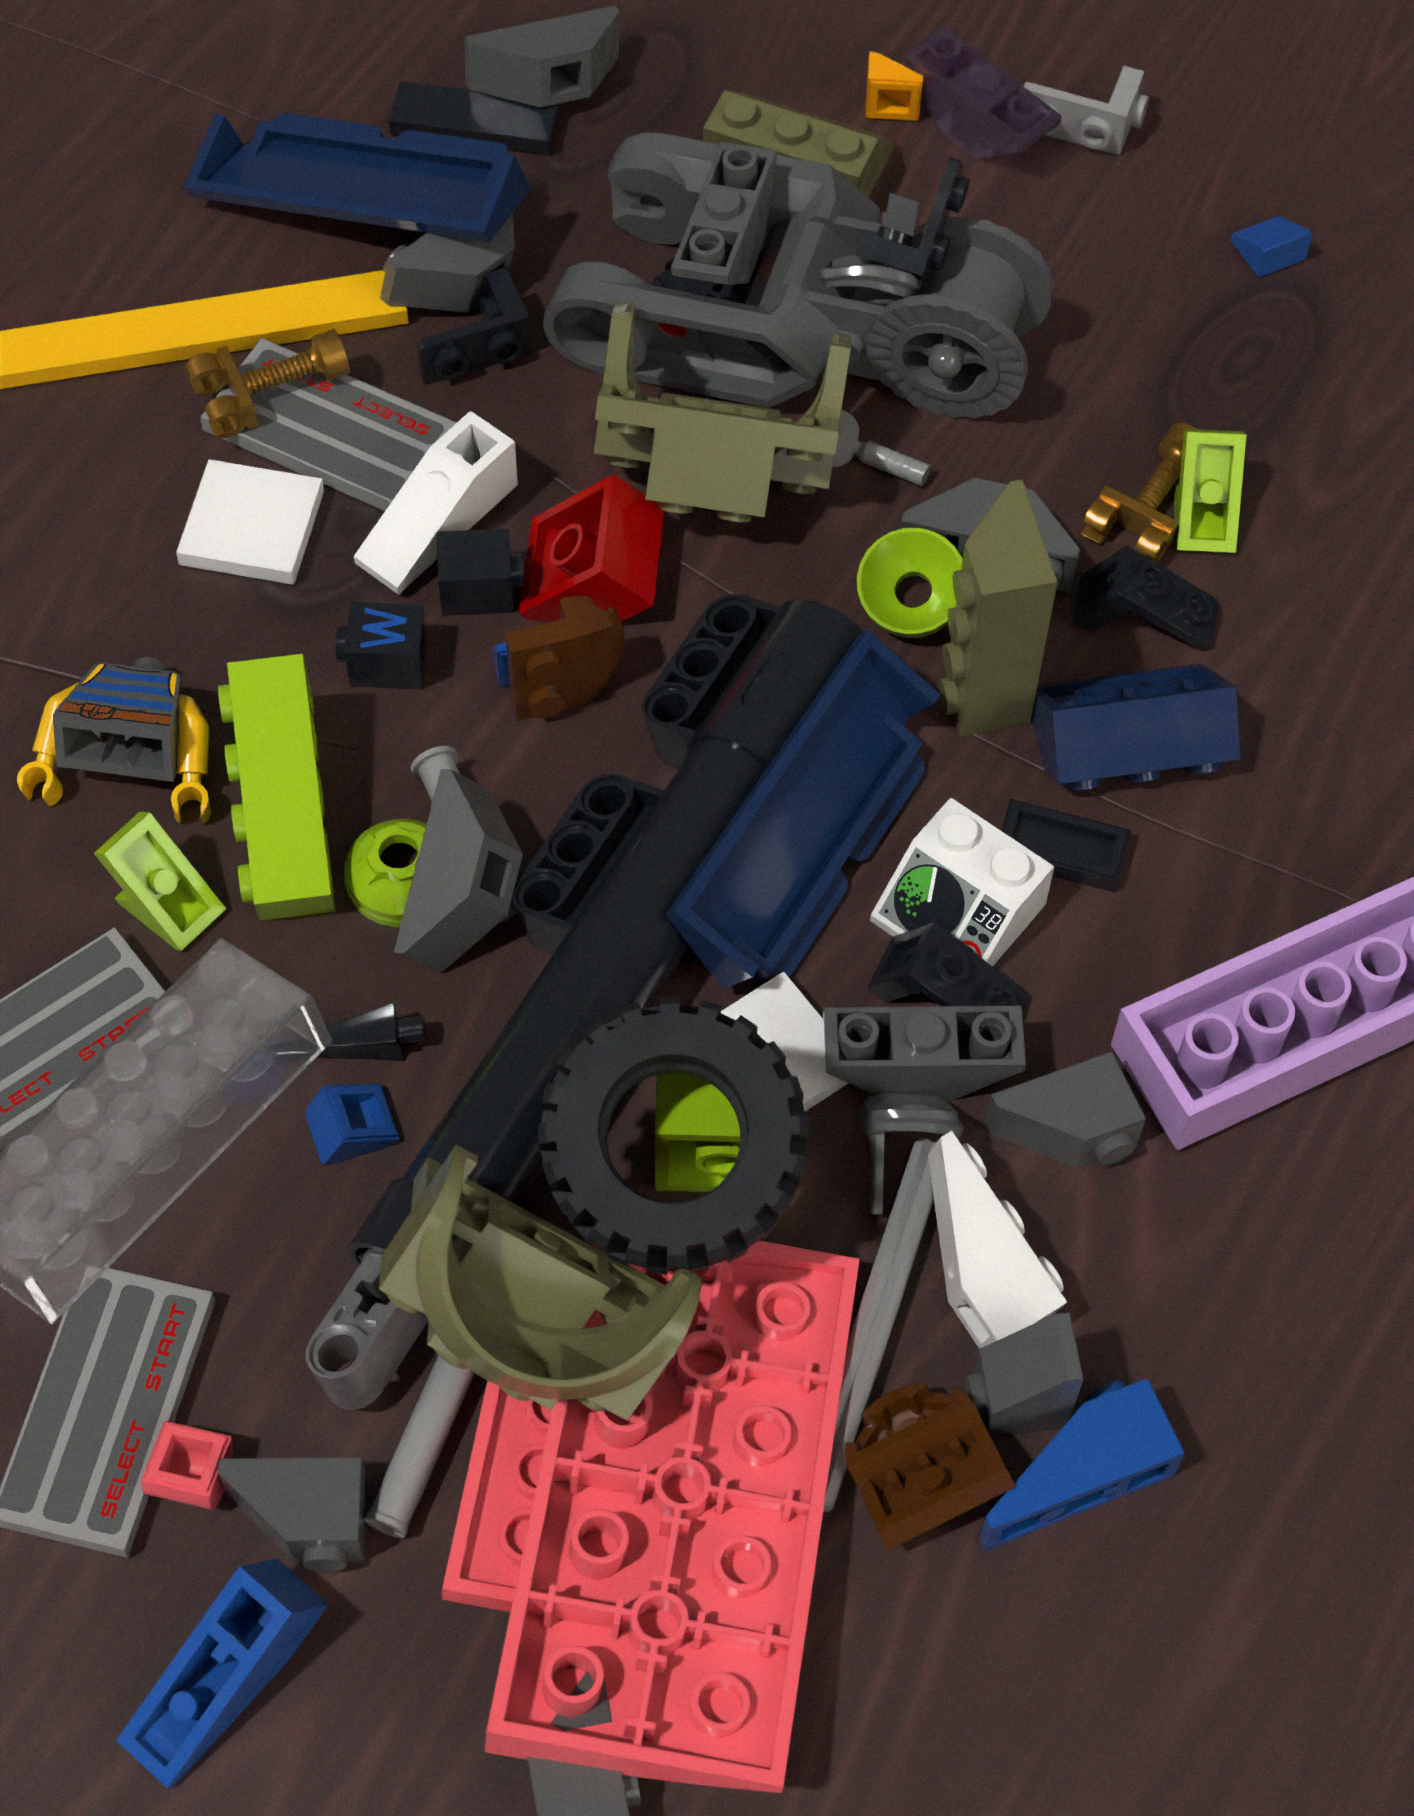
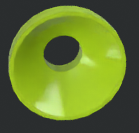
M902 528L889 532L879 538L866 551L860 562L857 573V592L861 605L875 624L892 635L905 638H919L934 634L948 625V609L956 607L953 573L954 571L961 570L963 559L952 543L932 530ZM910 576L924 578L932 588L929 600L916 608L904 606L896 597V589L899 583Z
M407 818L384 821L365 830L350 847L344 868L345 888L350 901L357 911L369 920L391 927L400 926L427 823ZM395 843L411 845L418 852L415 861L404 868H391L385 865L380 860V857L388 846Z

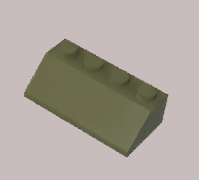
M1023 479L1010 481L965 542L961 570L954 571L953 573L956 607L948 609V627L951 642L943 645L942 653L946 677L938 680V692L941 694L939 696L941 709L944 715L953 714L960 737L1026 725L1031 722L1057 579Z

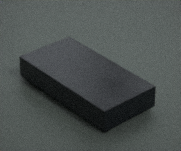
M1014 799L1009 801L1001 828L1002 832L1054 866L1053 877L1115 893L1132 830Z

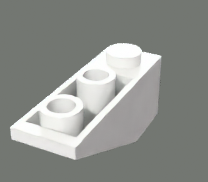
M469 411L430 446L354 555L355 564L399 595L437 560V532L467 531L471 529L518 485L515 441L472 411Z
M952 1131L940 1137L928 1154L947 1298L949 1304L980 1349L1054 1315L1067 1301L1061 1294L1063 1283L1054 1266L1043 1256L1037 1258L1022 1236L1025 1233V1228L1017 1211L1008 1201L1004 1199L999 1201L985 1181L987 1172L978 1153L967 1143L961 1145Z

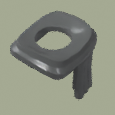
M889 193L887 212H882V226L914 237L919 201ZM856 255L835 258L822 267L819 273V279L824 281L825 288L840 286L864 287L902 298L914 296L915 292L921 288L922 283L920 279L915 278L910 273L890 266L870 264L861 261Z
M878 1093L866 1099L864 1109L859 1113L858 1121L863 1133L869 1137L870 1168L867 1213L883 1214L885 1132L920 1131L947 1134L952 1131L957 1139H961L964 1126L959 1120L958 1111L948 1102L932 1095L910 1093Z

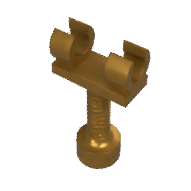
M331 329L312 336V347L307 350V353L304 351L301 355L296 354V357L293 355L291 359L287 357L285 361L282 359L280 363L278 361L274 362V364L270 363L269 367L265 365L263 368L259 367L258 371L253 369L252 372L248 371L247 374L238 371L227 345L218 348L216 354L202 353L191 358L185 367L189 373V381L195 394L201 396L212 395L220 391L226 384L229 385L233 396L223 395L216 397L204 408L209 418L207 421L214 436L228 438L240 433L246 426L249 430L259 426L254 403L250 397L253 395V392L255 394L258 391L262 392L264 388L268 390L269 386L271 388L275 387V385L279 386L280 382L285 384L286 381L290 382L291 378L296 380L297 377L302 378V375L313 374V371L315 373H322L327 380L349 374L350 366L347 355L336 330Z
M1176 423L1171 426L1158 446L1163 460L1135 500L1105 486L1100 493L1099 499L1095 500L1082 522L1087 526H1085L1081 535L1101 544L1107 538L1115 523L1139 535L1140 538L1134 549L1159 563L1166 549L1168 550L1173 542L1177 521L1156 511V509L1180 476L1184 429L1197 428L1186 423Z

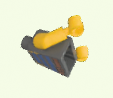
M152 657L139 658L133 666L102 662L93 665L80 682L49 698L45 704L32 749L33 752L38 753L36 761L27 763L20 769L17 775L18 786L28 801L33 796L35 786L40 782L46 781L42 790L44 801L48 806L58 803L62 797L63 787L53 772L56 761L57 767L170 782L174 781L176 774L182 775V783L176 786L171 795V803L176 821L181 823V806L190 800L201 803L202 824L209 820L211 807L208 792L201 785V776L208 775L209 726L194 698L183 695L182 677L178 673L167 671V668L161 661Z

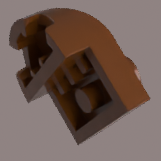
M588 596L560 598L561 620L505 632L510 699L517 721L532 717L549 718L555 716L562 710L584 705L604 690L617 669L624 644V626L618 610L613 605L609 609L604 610L596 608L593 600Z
M916 1383L898 1388L876 1400L863 1412L862 1418L865 1427L858 1435L855 1443L846 1442L845 1444L847 1467L859 1488L887 1550L1015 1488L1014 1482L973 1401L958 1388L954 1389L952 1395L933 1393L925 1383Z

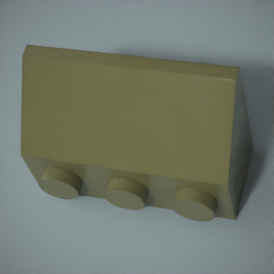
M729 90L723 91L703 127V141L717 144L728 142L776 150L777 155L831 165L867 197L872 192L895 144V140L745 92Z

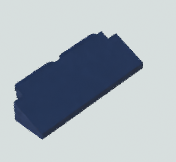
M215 113L184 185L188 195L193 198L486 242L492 240L531 190L515 155H510L507 147L499 142L412 130L404 131L396 139L384 138L380 129L374 125L289 113L276 116L272 122L260 120L251 143L241 142L227 117L223 114Z
M869 630L858 635L666 914L722 989L750 979L752 983L762 979L769 981L782 972H785L789 978L791 977L847 891L848 881L845 874L840 870L846 860L852 863H859L870 857L925 772L924 761L917 753L923 742L910 732L904 724L911 715L935 704L941 694Z

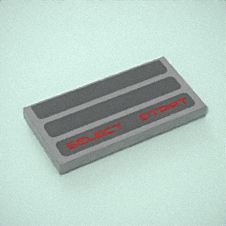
M261 338L239 366L238 371L246 374L248 371L252 372L253 369L258 371L259 367L263 368L265 365L269 367L270 363L274 364L276 361L280 363V360L283 359L285 361L287 357L291 359V356L294 355L296 357L298 353ZM313 371V374L302 375V378L297 377L296 380L291 378V381H286L285 384L280 382L279 386L275 385L273 388L269 386L268 390L264 388L262 392L258 391L256 394L253 392V395L250 397L254 403L259 426L250 430L246 426L240 433L221 439L302 475L322 478L323 484L386 511L430 446L452 428L456 422L351 376L343 375L327 380L322 373H315ZM226 384L216 397L223 395L233 396L229 385ZM205 411L200 417L202 429L214 435L207 421L209 418Z
M115 927L0 999V1150L188 1028L185 1016Z
M82 1262L0 1487L1 1528L121 1557H129L149 1495L143 1494L141 1479L163 1422H175L215 1304L213 1292Z

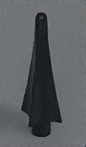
M394 1002L324 1027L252 1045L247 1049V1056L252 1060L331 1057L404 1061L402 1044L426 1041V1025L423 1015L398 1018Z

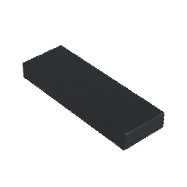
M399 81L389 117V130L392 135H399L404 131L412 130L499 142L504 144L509 150L550 155L560 117V104L540 108L473 90Z

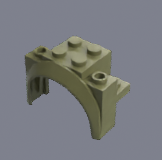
M616 302L611 315L603 384L597 398L595 420H598L594 454L607 456V463L625 468L641 467L642 461L650 462L645 500L658 501V508L672 513H692L694 507L717 510V516L724 520L750 522L753 516L765 517L770 480L781 482L782 489L799 494H814L816 487L829 489L834 455L836 456L840 415L851 351L850 335L834 332L819 392L807 412L794 423L791 422L792 418L781 417V410L669 393H662L660 398L648 397V400H646L639 388L633 367L635 302Z

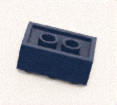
M1202 663L1037 686L1031 722L1043 768L1058 784H1064L1066 789H1091L1101 785V778L1124 775V779L1127 781H1150L1160 778L1161 770L1184 767V771L1188 773H1209L1221 769V762L1241 759L1236 686Z

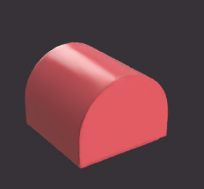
M164 1421L141 1479L143 1494L214 1510L218 1506L224 1492V1487L218 1474L219 1459L232 1458V1436Z

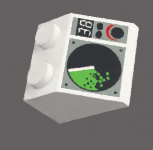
M950 798L911 842L872 911L870 921L891 936L936 922L993 967L1046 905L1054 866Z

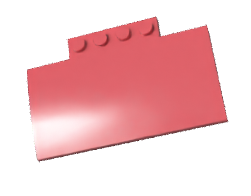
M758 1240L747 1249L746 1254L728 1263L725 1260L709 1266L708 1271L694 1273L701 1277V1291L691 1325L678 1350L628 1421L608 1410L602 1412L592 1410L583 1405L578 1399L558 1400L552 1410L531 1399L528 1401L517 1400L505 1393L498 1385L487 1380L442 1587V1600L511 1612L486 1731L485 1753L528 1760V1757L603 1768L621 1771L622 1775L782 1793L860 1259ZM628 1263L632 1268L664 1285H667L676 1272L668 1271L667 1275L650 1273L646 1271V1268ZM595 1310L583 1328L598 1327L609 1323L605 1321L599 1311ZM587 1671L594 1682L592 1688L582 1695L570 1696ZM604 1678L612 1722L563 1731L551 1724L557 1714L564 1717H578L589 1712L600 1698Z

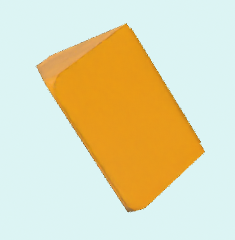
M869 52L865 118L919 121L923 75L879 53Z

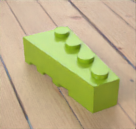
M303 654L227 663L229 684L219 685L218 695L223 723L234 722L236 744L225 745V759L229 782L240 781L242 803L231 805L235 840L236 842L247 841L249 864L238 865L242 902H254L260 921L336 912L326 827L323 825V817H325L323 790L319 768L316 766V761L319 760V752L313 719V696Z

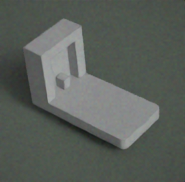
M1123 66L1109 103L1026 82L1020 94L1016 125L1020 129L1120 156L1130 128L1140 129L1145 117L1149 96L1141 94L1145 71Z

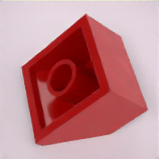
M612 474L533 517L524 571V588H522L518 615L531 621L552 622L561 620L560 598L572 596H588L593 600L596 608L604 610L609 609L613 605L618 610L622 621L652 607L656 594V578L659 552L662 544L661 535L664 510L658 508V503L655 501L645 500L646 495L617 475Z

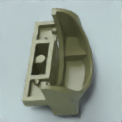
M457 1144L443 1164L428 1157L414 1178L411 1212L382 1254L379 1290L386 1293L390 1301L403 1311L411 1314L424 1313L427 1315V1345L433 1348L438 1356L448 1364L460 1369L469 1368L489 1382L498 1385L505 1393L517 1400L528 1401L531 1399L552 1410L558 1400L578 1399L583 1405L599 1412L608 1410L628 1421L686 1336L698 1305L701 1277L687 1269L679 1268L667 1285H664L629 1265L625 1266L608 1258L605 1252L468 1179V1176L477 1164L478 1156ZM455 1234L458 1237L453 1243L452 1235ZM595 1310L599 1311L605 1321L609 1323L598 1327L583 1328Z

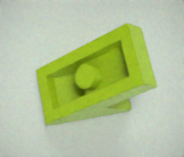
M1184 429L1180 482L1174 483V516L1177 521L1175 545L1177 550L1236 553L1246 433L1241 431Z
M139 812L94 853L123 889L115 897L118 904L176 950L182 951L226 910V907L150 812Z

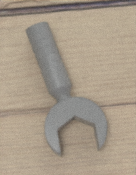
M841 409L839 437L832 467L842 466L856 455L866 465L921 487L925 484L930 473V464L893 451L872 441H858L859 426L857 421L851 414Z

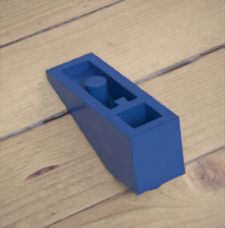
M1148 1378L1126 1386L1123 1380L1113 1381L1100 1386L1087 1396V1402L1083 1403L1014 1483L1015 1488L1007 1491L985 1516L979 1537L984 1551L1175 1476L1184 1456V1451Z
M278 1558L239 1566L116 1741L167 1789L174 1787L286 1665L329 1604Z

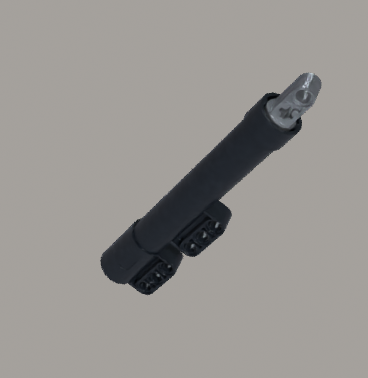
M737 594L725 595L714 600L704 610L648 691L642 703V713L656 754L663 761L679 767L670 782L662 790L617 774L599 775L589 780L581 788L516 882L512 895L513 903L527 937L534 947L552 956L401 1179H394L389 1184L347 1246L349 1257L358 1268L310 1338L306 1348V1361L310 1370L329 1400L338 1408L355 1410L373 1403L382 1393L428 1322L426 1314H411L403 1311L390 1301L386 1293L379 1290L382 1254L411 1212L415 1176L428 1157L443 1164L457 1144L478 1156L477 1164L468 1176V1179L518 1206L522 1205L544 1171L541 1150L538 1145V1124H541L543 1107L541 1101L547 1083H553L558 1072L557 1062L568 1047L575 1049L585 1039L583 1031L599 1019L606 1024L620 1016L619 1008L639 1002L641 1009L651 1007L690 947L666 914L853 642L863 632L856 623L838 610L820 602L804 599L787 601L781 607ZM455 1234L452 1235L453 1243L458 1237ZM349 1361H354L350 1367L343 1371H338L342 1365Z

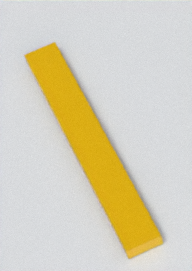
M381 270L0 331V389L186 360L202 353L216 354L218 348L226 345L230 352L253 349L261 338L279 345L310 340L312 336L331 329H335L338 335L404 325L408 324L407 308L387 305L380 299L385 272Z

